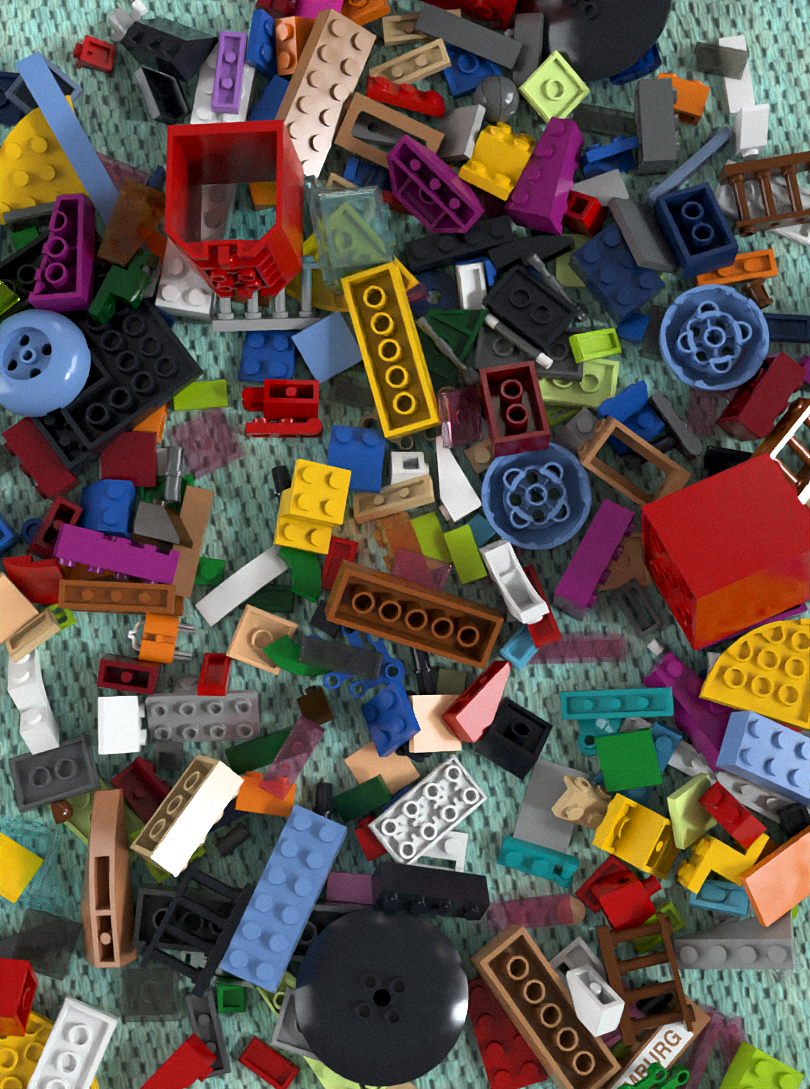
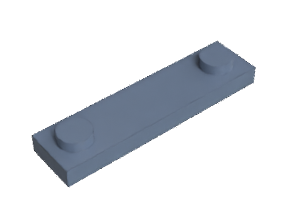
M726 126L720 132L715 130L705 140L706 144L665 181L661 184L656 182L647 191L648 197L645 205H648L651 211H654L657 197L675 192L729 144L733 132Z

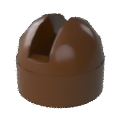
M59 800L51 803L56 824L64 823L70 819L73 814V807L69 802Z

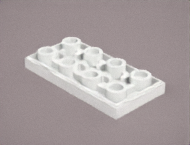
M453 754L367 826L396 863L411 865L487 799V796Z

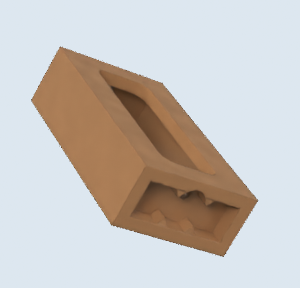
M356 92L354 98L349 97L344 108L347 114L343 123L339 125L334 137L336 138L334 144L389 170L387 162L388 153L352 136L351 131L359 113L366 112L426 141L427 148L436 155L445 135Z
M610 415L602 418L594 428L595 433L589 441H585L577 452V461L641 507L681 490L692 476L684 468ZM610 435L618 438L665 473V479L653 494H647L596 457V453Z

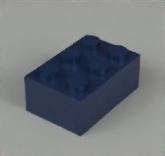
M708 182L657 197L654 217L680 266L678 271L682 280L734 265L739 246Z
M615 222L574 251L568 262V265L617 326L660 294L665 286V283L653 269L637 265L619 226Z

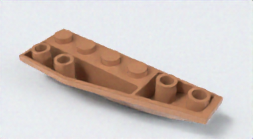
M123 789L96 790L94 795L80 907L85 961L95 968H121L137 959V947L132 946L135 924Z

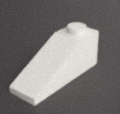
M440 435L435 440L439 498L442 504L438 509L446 521L451 519L452 523L455 524L481 509L482 503Z

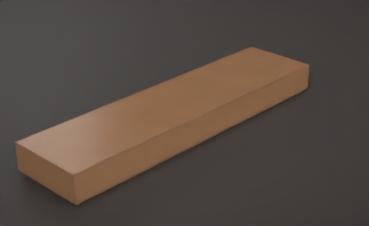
M186 486L180 518L193 542V546L191 549L173 544L172 550L180 552L172 585H176L175 595L191 598L215 493L212 490Z

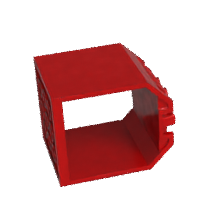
M264 120L168 125L165 200L166 234L194 273L220 298H235V289H237L241 299H252L253 291L260 289L262 297L276 296L303 269L304 169L284 121ZM276 181V224L260 240L238 239L201 242L202 185Z

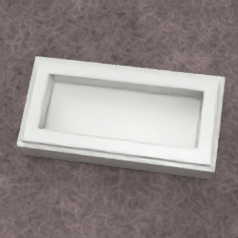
M480 261L455 265L460 309L488 310V315L489 309L482 304L483 299L487 296L484 263Z

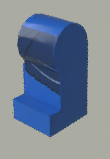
M349 156L343 178L373 195L377 188L392 192L388 169L375 167L360 162L358 158Z

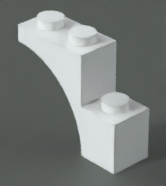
M500 539L478 549L488 574L498 584L511 615L523 624H533L543 618L542 615L549 613L546 602L531 585L509 541Z
M35 648L17 663L9 656L7 691L20 712V734L32 755L59 747V727L45 692L38 649Z

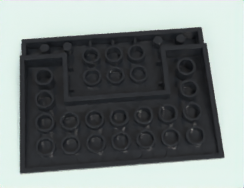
M47 230L0 262V323L18 312L36 309L28 302L30 292L34 291L36 284L34 277L37 268L40 269L43 259L42 248L44 243H47L50 230ZM96 230L94 298L112 264L124 269V266ZM143 298L135 310L115 303V312L110 319L106 320L104 326L93 322L87 312L88 310L57 312L70 319L83 332L91 354L90 371L84 387L64 408L59 407L46 413L47 415L31 418L74 476L99 457L101 452L123 432L132 431L204 374L203 370L148 298ZM29 339L24 341V346L29 343ZM47 346L44 349V355H50L52 347ZM102 430H107V431H108V432H106L105 434H103L102 436H100V431H102Z

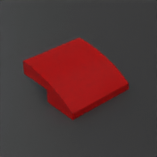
M31 554L3 559V564L11 581L31 603L58 604L60 579L67 580L61 564H58V558L34 562Z

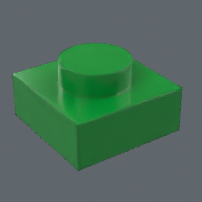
M200 557L194 584L212 587L219 586L223 582L226 561Z

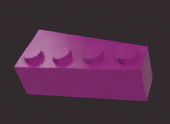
M668 652L654 664L642 682L646 687L672 686L675 725L680 731L684 730L692 740L693 748L698 754L702 753L710 763L708 767L713 773H716L722 769L716 766L731 712H739L740 710L699 698L704 680L671 652Z

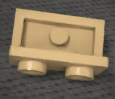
M566 774L563 780L568 789L551 808L554 815L596 830L602 824L607 814V807L612 800V793L607 792L604 785H596L582 777Z

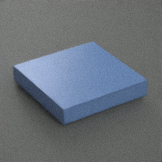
M339 310L291 336L315 380H319V384L363 360L360 347Z

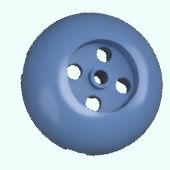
M708 284L689 289L673 301L662 319L659 330V346L662 358L672 374L689 387L705 392H722L734 389L752 378L766 358L769 348V331L764 315L753 300L747 299L732 287ZM718 322L725 326V331L715 326V323ZM691 327L699 330L698 337H693V332L690 330ZM722 348H729L732 355L723 356L721 353ZM696 353H703L706 357L705 362L699 361Z
M45 309L21 311L0 323V405L20 416L41 417L59 407L64 408L72 402L84 387L91 365L90 350L79 327L64 315ZM29 339V343L24 346V341ZM47 346L52 347L50 355H44V349Z
M549 442L548 449L496 457L485 474L481 491L482 507L488 523L502 539L522 549L546 550L567 542L581 529L591 508L592 494L588 480L589 477L583 465L577 461L578 459L570 451ZM529 473L537 476L535 484H529L526 481V476ZM549 490H558L560 493L557 500L550 499L548 496ZM531 494H538L540 500L532 502L530 500ZM513 495L521 497L522 503L519 506L511 504L510 498ZM535 511H541L544 514V519L541 522H536L533 519L532 515Z

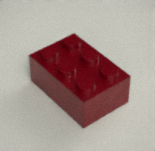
M782 351L767 355L757 373L747 382L740 385L715 424L740 442L766 438L774 428L772 423L776 417L780 416L789 405L787 401L792 393H796L803 385L804 380L802 378L807 370Z
M534 360L479 369V389L494 458L548 449L551 433Z

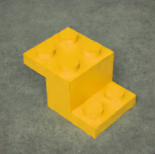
M497 122L496 124L488 125L481 131L471 158L461 167L457 177L506 201L516 186L537 143H535V139L525 133L519 135L511 131L510 125Z
M297 459L292 485L290 488L282 491L273 545L328 555L332 528L343 524L351 471Z
M616 793L614 799L610 801L607 807V814L602 824L597 827L595 838L592 842L596 847L614 854L640 870L664 880L680 850L675 846L671 820L619 793Z
M704 833L691 844L690 850L693 852L687 861L683 860L676 871L678 878L676 881L697 894L712 869L742 887L743 884L739 876L754 866L769 836L762 833L746 849L735 838H733L735 846L731 848L720 840Z

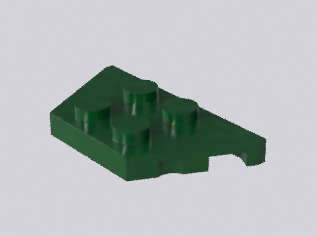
M429 309L425 319L438 337H442L453 349L455 356L463 363L488 310ZM419 329L417 333L436 397L437 392L441 388L451 387L458 373V368L448 357L445 358L435 347L434 341Z

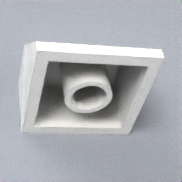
M142 696L98 697V754L143 751V746H146L148 742L147 729H143V718L147 717L145 701H142Z

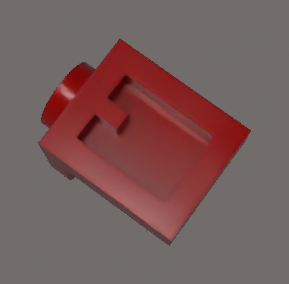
M85 35L81 43L76 42L73 58L77 59L75 68L81 69L85 65L109 74L112 70L116 46Z

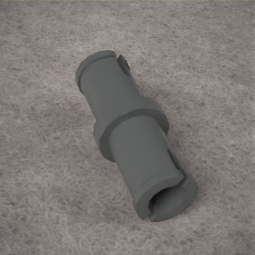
M170 446L167 447L166 470L163 471V478H165L163 501L177 504L181 503V481L185 478V473L182 472L185 449Z

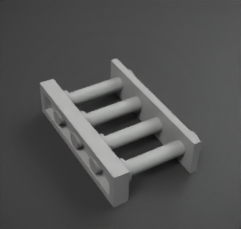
M303 255V269L301 270L302 310H299V314H288V311L285 310V287L274 296L275 310L272 311V315H261V311H258V291H253L252 299H247L245 315L234 316V312H231L230 298L219 297L220 312L217 313L218 316H212L213 332L305 329L322 319L320 313H315V310L312 309L311 269H320V261L314 259L313 255Z

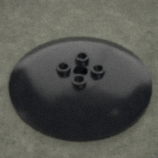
M518 0L516 14L543 13L541 64L552 52L557 50L581 80L585 82L606 79L617 75L643 58L663 32L670 15L673 0H591L588 2L584 0Z
M374 906L360 908L344 914L320 932L309 946L302 960L295 988V1006L299 1026L306 1042L317 1058L334 1073L345 1079L376 1087L394 1086L413 1081L441 1063L452 1050L461 1034L469 1000L467 976L462 960L453 943L437 925L422 915L409 910H387ZM379 989H385L390 993V1001L385 1005H378L373 999L374 993Z

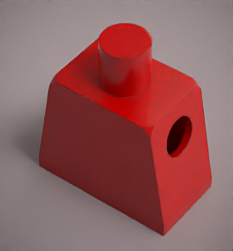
M625 871L594 884L589 889L609 925L616 932L641 926L653 916L656 909L649 897L660 891L662 887L654 875H650L640 882L631 871Z

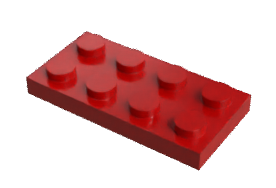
M481 977L468 980V1011L491 1089H519L547 1080L544 1067Z

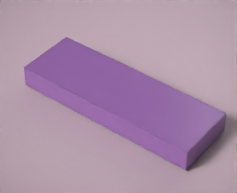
M220 31L211 102L212 112L239 115L248 41L247 33Z

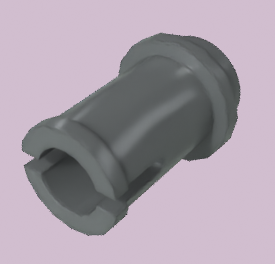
M240 822L223 838L219 837L215 846L224 857L232 856L234 854L233 851L252 835Z

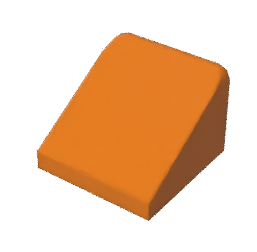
M276 181L249 183L256 212L276 207Z

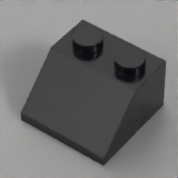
M506 697L495 714L493 723L486 730L485 736L480 740L475 751L523 780L537 762L553 725Z

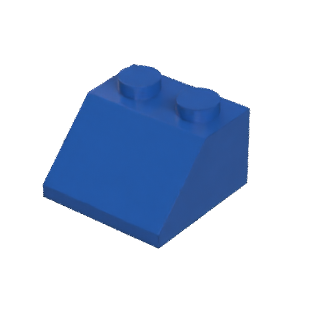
M332 425L327 465L351 471L349 491L380 494L386 448V438L383 430Z
M103 479L83 487L79 506L83 509L76 526L101 532L106 536L112 535L131 540L137 496L133 482Z

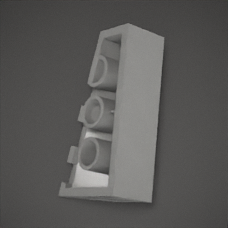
M790 909L768 927L760 925L757 916L677 937L674 939V951L678 969H794L796 967L792 910Z

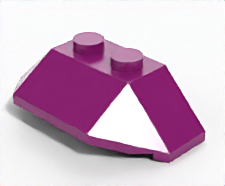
M406 134L402 136L387 155L393 195L431 233H466L484 213L473 190L461 178L457 177L458 175L433 151Z

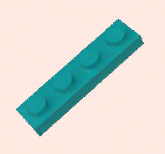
M672 686L560 692L562 720L674 715Z

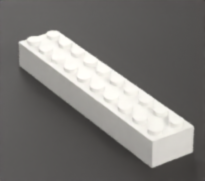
M212 50L201 65L190 124L248 121L250 109L254 105L259 72L245 61L239 115L212 112L211 102L218 50ZM239 183L202 185L201 242L228 240ZM168 237L155 306L170 315L212 322L217 302L216 293L194 273Z

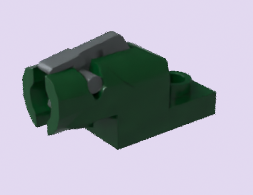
M139 248L124 269L112 264L87 311L93 322L104 326L106 320L110 319L115 312V303L135 310L143 298L152 297L162 269L160 258L148 250Z

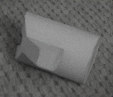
M118 8L110 15L108 23L116 30L111 35L114 42L120 43L128 28L135 21L141 20V15L137 10L133 9L128 14L124 8Z

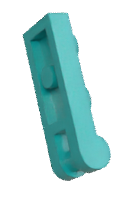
M508 835L504 836L496 864L554 881L563 888L571 887L574 879L572 874L577 871L580 863L572 855ZM557 864L562 866L563 869L559 870L554 867Z

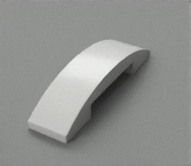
M274 545L253 559L195 605L211 627L275 578L280 577L289 570L285 561L277 556L281 546Z

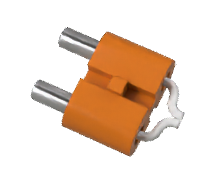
M146 613L145 620L139 621L133 630H129L128 638L132 639L134 649L139 651L138 660L170 665L173 659L191 662L192 658L174 655L193 656L190 652L174 650L177 632L195 635L197 632L178 627L197 630V626L179 623V617ZM144 624L141 645L138 647L137 640L132 634L136 633L140 625Z

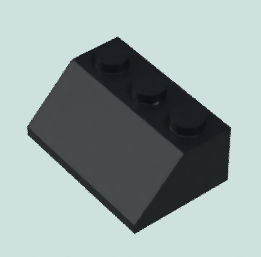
M157 18L135 21L128 28L120 43L140 64L189 83L219 40L215 36L170 19Z

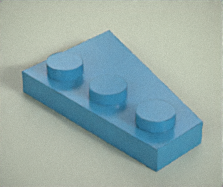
M657 720L650 727L661 773H663L683 738V733ZM600 770L593 781L605 786L603 773ZM655 785L615 792L644 806Z

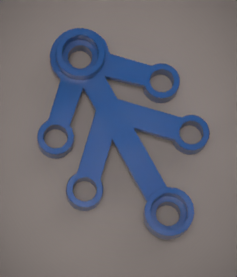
M340 625V631L347 637L354 653L325 644L324 640L318 635H309L302 642V650L307 656L317 657L322 654L350 663V665L335 673L325 674L323 684L328 689H336L340 682L365 669L377 672L362 682L354 681L350 684L349 693L353 697L361 698L366 694L367 690L384 682L389 685L392 681H402L405 676L404 664L399 659L390 657L381 637H379L378 641L373 642L370 639V634L366 633V640L374 646L380 662L369 658L357 634V630L353 629L351 633H346L343 625ZM313 640L319 644V648L316 651H312L309 648V644ZM391 666H394L397 671L393 677H390L387 672ZM331 675L336 678L334 686L327 684V678ZM356 684L362 686V692L358 695L353 692V687Z

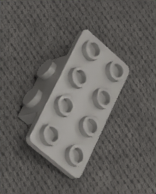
M194 676L177 678L173 693L148 694L146 696L145 703L150 739L153 743H155V740L172 742L252 740L261 736L257 692L255 690L232 691V676L229 677L226 696H197L199 677Z

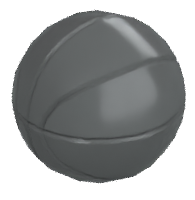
M492 75L483 79L478 84L473 95V104H480L486 108L483 120L491 124H496L497 122L504 123L515 115L520 103L519 91L514 82L501 75Z

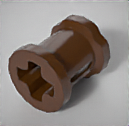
M763 277L741 287L742 292H746L748 299L753 300L760 310L774 303L773 298H769L763 285L765 282Z

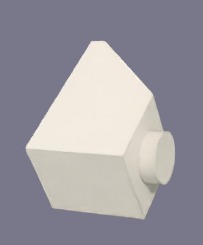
M769 104L741 107L729 128L733 132L731 141L734 158L743 157V160H753L759 157L766 147Z
M589 964L567 971L566 979L576 1015L594 1037L618 1029L625 1002Z

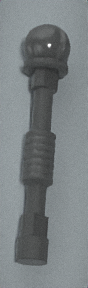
M535 252L529 255L527 258L528 262L544 276V281L548 286L580 310L574 322H584L589 314L588 309L582 306L580 302L576 303L563 290V285L553 273L550 274L544 267L545 264Z
M423 316L415 322L418 328L427 334L444 357H448L458 368L457 370L461 373L460 379L463 378L465 385L476 387L479 384V374L472 370L473 367L468 368L455 356L453 349L442 337H438L432 330L433 328Z

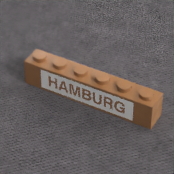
M675 992L672 993L673 997L667 1003L672 1009L671 1011L679 1009ZM684 993L686 1003L692 1005L696 1018L695 1022H691L693 1031L687 1032L683 1027L682 1021L646 1029L640 1037L635 1036L637 1044L627 1046L628 1051L622 1059L616 1058L621 1068L599 1089H617L624 1084L634 1085L647 1075V1069L653 1062L661 1063L668 1071L711 1020V1017ZM657 1083L653 1084V1085H652L650 1088H648V1089H653V1087H654Z

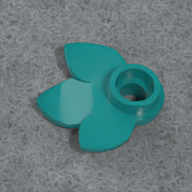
M622 718L579 719L578 725L581 731L577 738L579 750L587 756L598 755L596 744L588 746L586 745V740L590 737L595 738L600 735L618 733L622 724Z

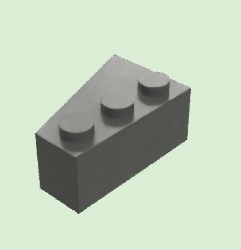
M672 78L639 80L634 89V124H637L639 144L635 149L639 153V166L635 168V176L667 174L677 158L680 157V143L675 140V131H678L679 119L678 115L674 114L673 106L677 102V89L672 87Z

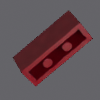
M24 417L1 434L6 440V443L3 444L11 456L15 457L17 455L22 462L19 465L20 469L29 479L31 477L34 478L38 484L35 489L44 500L48 498L54 501L57 496L63 497L81 484L77 476H74L66 467L31 417Z

